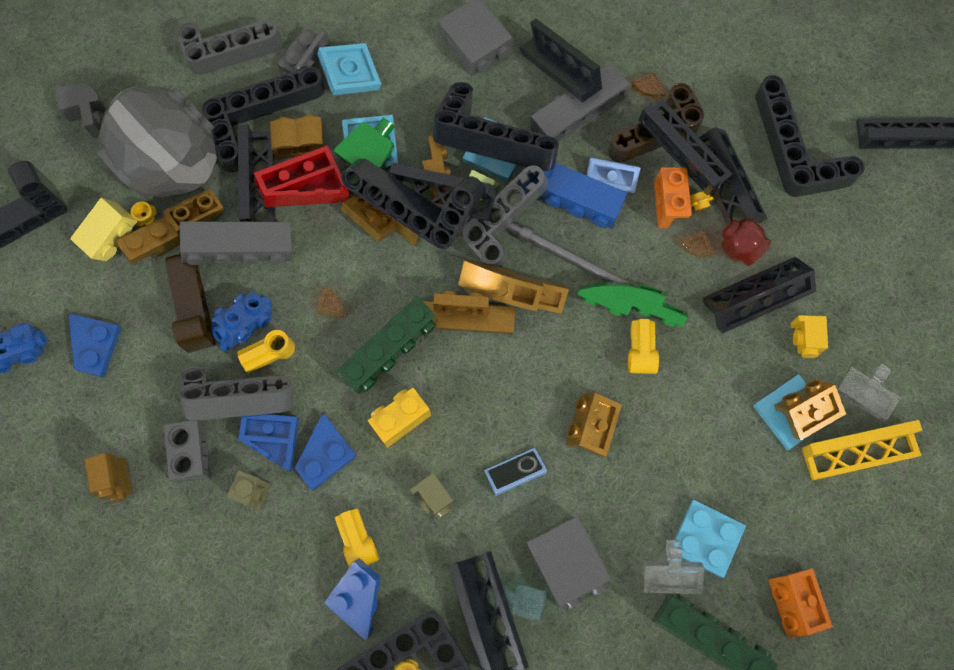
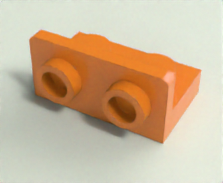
M661 168L653 181L658 228H669L674 219L690 218L692 215L688 173L686 168Z
M813 568L769 579L772 595L788 638L808 636L833 627Z

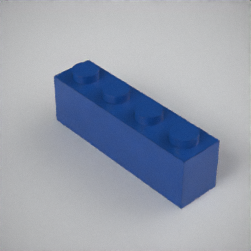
M555 163L553 170L544 172L549 184L546 191L538 198L545 200V203L551 207H561L568 210L571 215L577 218L585 217L590 219L598 227L613 228L625 202L627 192ZM535 176L531 178L535 185L539 182ZM524 185L521 187L527 194L530 192Z

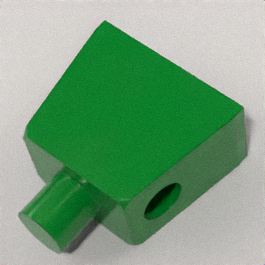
M382 117L375 128L366 122H362L334 149V152L347 164L351 165L357 159L364 158L384 170L395 148L393 142L387 138L395 126L384 117Z

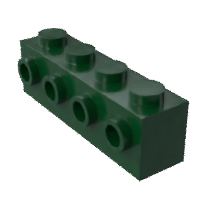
M416 296L338 368L336 372L355 392L359 394L362 391L364 393L375 385L377 382L375 379L382 372L385 374L396 365L397 362L395 360L402 354H408L417 345L416 341L422 335L427 336L437 326L435 324L438 321L437 316Z
M679 594L676 598L666 596L652 622L726 670H776L779 665L770 659L772 654L759 645H755L754 648L744 642L746 638L744 635L732 628L726 631L718 626L719 620L706 611H703L702 614L692 609L693 603Z

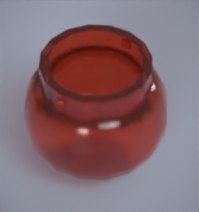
M744 218L737 221L734 219L721 233L723 237L721 248L731 260L743 262L746 266H750L766 252L771 244V240L765 236L764 228L755 220Z

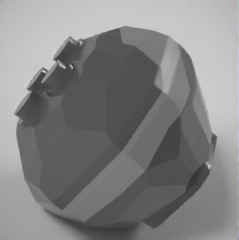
M136 85L118 93L104 112L99 133V139L103 147L97 154L124 184L145 199H148L151 195L167 197L184 194L202 186L212 173L217 159L213 132L211 131L215 127L176 87L171 90L165 87Z

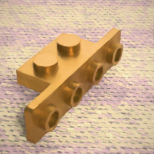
M353 193L355 196L343 203L341 210L377 242L397 231L413 246L418 244L420 236L355 193Z
M442 291L441 294L434 293V302L423 301L438 318V321L435 323L437 326L434 329L514 333L515 308L489 305V297H484L481 293H469L466 296L457 295L453 291Z

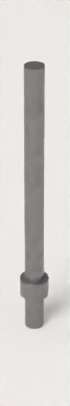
M513 221L506 228V230L518 235V239L526 243L531 242L606 282H629L535 233V229L527 225L523 227Z

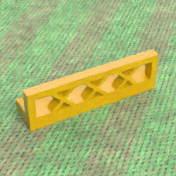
M919 420L812 443L803 447L802 451L813 481L919 457L921 453L914 434L923 430ZM906 437L910 453L902 454L892 448L897 438ZM890 440L888 445L883 443V441ZM875 443L885 449L881 459L876 460L866 454L870 444ZM864 446L863 449H862V451H860L859 449L856 448V447ZM849 449L859 455L854 465L849 466L839 460L844 450ZM837 452L835 457L829 454ZM889 453H892L893 455H895V456H892V457H888ZM822 455L831 460L832 463L827 471L818 473L813 457ZM863 458H864L865 460L869 461V462L861 463V461H862ZM836 464L842 467V468L834 469L835 466H836Z

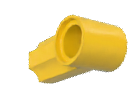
M650 319L632 321L628 372L657 374L659 353L658 350H655V322Z
M273 330L264 339L237 351L241 365L249 374L278 359L289 358L294 353L295 344L283 331ZM279 340H285L283 348L275 350V344Z
M359 509L349 510L335 517L345 545L343 551L349 568L358 558L367 565L379 561L371 536L367 534Z

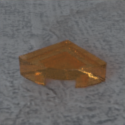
M655 73L637 79L631 85L636 93L652 97V99L663 98L666 94Z
M704 230L679 241L680 246L693 256L705 258L715 254Z
M322 287L316 309L317 314L342 319L344 316L343 305L339 297L331 289Z

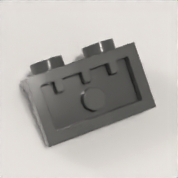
M304 27L277 64L279 69L290 73L306 67L316 68L319 61L317 54L319 47H330L327 32L321 30L317 34Z

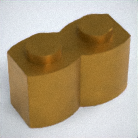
M304 115L296 120L280 117L270 122L271 149L275 158H293L325 146L321 117Z
M104 453L84 459L90 495L98 496V500L109 499L110 503L126 500L127 495L133 493L127 459L117 458L115 454Z

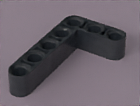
M306 67L209 98L203 103L201 107L202 114L215 127L211 131L213 132L216 157L224 170L231 173L238 171V139L233 126L321 97L325 92V86L318 69ZM234 155L232 158L226 159L228 156Z
M769 75L763 79L755 98L785 192L792 197H800L852 186L865 170L863 161L856 156H846L810 163L783 79L776 75ZM795 179L800 180L802 184L796 182Z
M457 82L450 87L434 115L433 139L436 143L523 167L538 166L544 172L554 169L559 142L554 137L471 116L473 87L465 82Z
M364 158L357 159L341 174L342 183L347 189L439 249L449 248L461 235L484 191L483 184L478 178L473 176L465 177L450 193L442 209Z
M29 161L16 162L8 169V173L21 197L0 208V249L63 215L67 211V206L56 186Z
M430 612L420 616L336 670H348L351 666H355L359 670H388L425 646L439 670L472 669L443 618L437 613ZM429 617L435 618L439 623V630L434 635L427 634L423 629V623ZM402 634H409L413 638V647L409 651L402 650L398 645V639ZM443 644H449L454 649V657L450 661H443L438 655V649ZM376 650H382L387 654L388 660L384 667H378L373 662V654Z

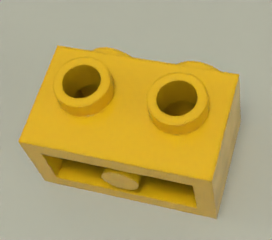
M414 388L409 391L407 389L400 391L394 396V402L387 407L384 405L380 406L371 413L372 418L368 422L387 448L432 416L430 409Z

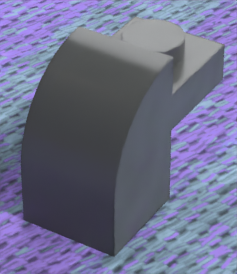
M70 84L55 88L59 111L69 122L82 119L83 126L93 138L99 137L103 120L101 113L106 111L107 106L91 87L84 84Z

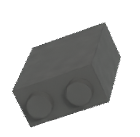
M470 0L438 20L439 36L472 76L478 72H485L491 64L497 60H504L512 51V36L482 0Z
M578 516L526 543L557 607L565 606L568 610L582 602L580 596L588 592L594 596L606 590L608 587L605 583L612 580Z

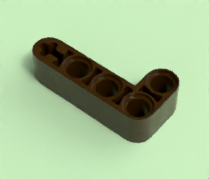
M677 83L671 88L666 103L696 134L704 119L703 108L689 85ZM665 113L662 114V115L665 117V119L668 121L667 115H666ZM641 123L614 133L608 153L612 160L625 162L662 146ZM678 131V133L683 138H685V135L681 131ZM640 136H646L648 140H644Z
M181 253L166 257L165 263L178 320L172 323V331L177 344L187 353L215 346L216 342L211 332L212 324L199 265L182 262Z

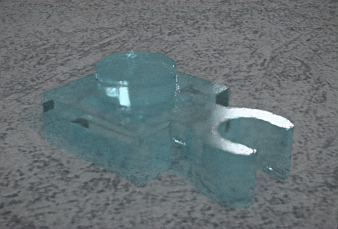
M518 584L517 592L514 593L510 588L503 586L507 594L508 604L513 605L511 614L542 621L548 592Z

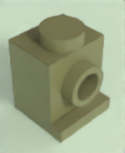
M238 470L227 498L261 510L272 484Z
M434 473L410 489L415 497L419 494L422 496L418 502L428 514L432 511L438 520L452 511L450 506L454 504V501Z

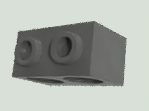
M189 420L164 425L161 443L163 449L166 450L167 461L164 462V473L169 478V481L179 484L211 478L205 424L199 420ZM187 432V441L179 445V437ZM190 459L191 466L189 470L182 473V463Z

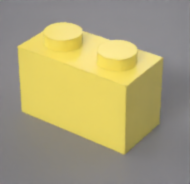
M101 197L70 239L91 259L107 262L117 252L119 246L116 240L130 234L137 220L117 202Z

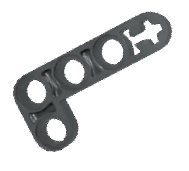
M262 20L205 39L198 26L193 22H185L177 29V36L183 55L191 70L199 75L273 53L279 50L282 45L278 28L271 20Z
M534 165L525 168L495 197L489 222L472 218L466 224L462 232L463 238L485 263L501 267L507 262L508 251L496 237L546 191L549 181L543 170ZM533 176L539 180L536 185L531 181ZM523 185L530 191L528 194L521 188ZM515 193H521V200L517 204H510L511 196ZM496 211H501V219L496 223H492V214ZM481 229L482 237L478 241H473V232ZM493 248H498L500 252L498 258L490 260L489 252Z
M199 365L188 366L180 373L179 394L184 417L191 421L282 413L290 410L293 406L292 382L285 376L207 382L206 370Z

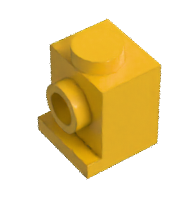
M799 315L791 322V328H796L793 333V343L797 346L798 354H801L803 358H816L828 349L826 316Z

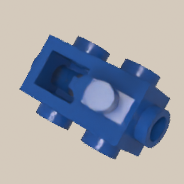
M253 291L248 295L245 293L238 295L233 305L228 309L224 307L219 308L212 317L211 329L215 339L220 342L219 348L223 351H228L236 344H242L247 341L258 328H265L271 321V301L267 296L263 294L258 296Z
M29 323L14 325L11 330L0 333V353L6 352L0 354V373L10 371L12 369L11 365L19 362L21 364L36 362L38 360L37 356L45 353L43 346L47 345V338L44 332Z

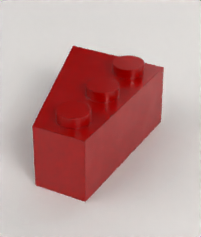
M328 145L254 173L257 189L266 207L343 203L349 199V189L342 183L340 170Z

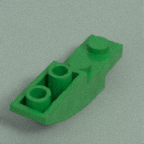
M599 282L583 285L578 293L579 296L583 297L582 301L593 306H597V304L608 307V312L617 316H622V314L628 316L633 306L637 308L636 312L647 317H651L653 314L662 318V323L674 328L677 325L684 327L688 318V312L664 303L667 292L642 284Z

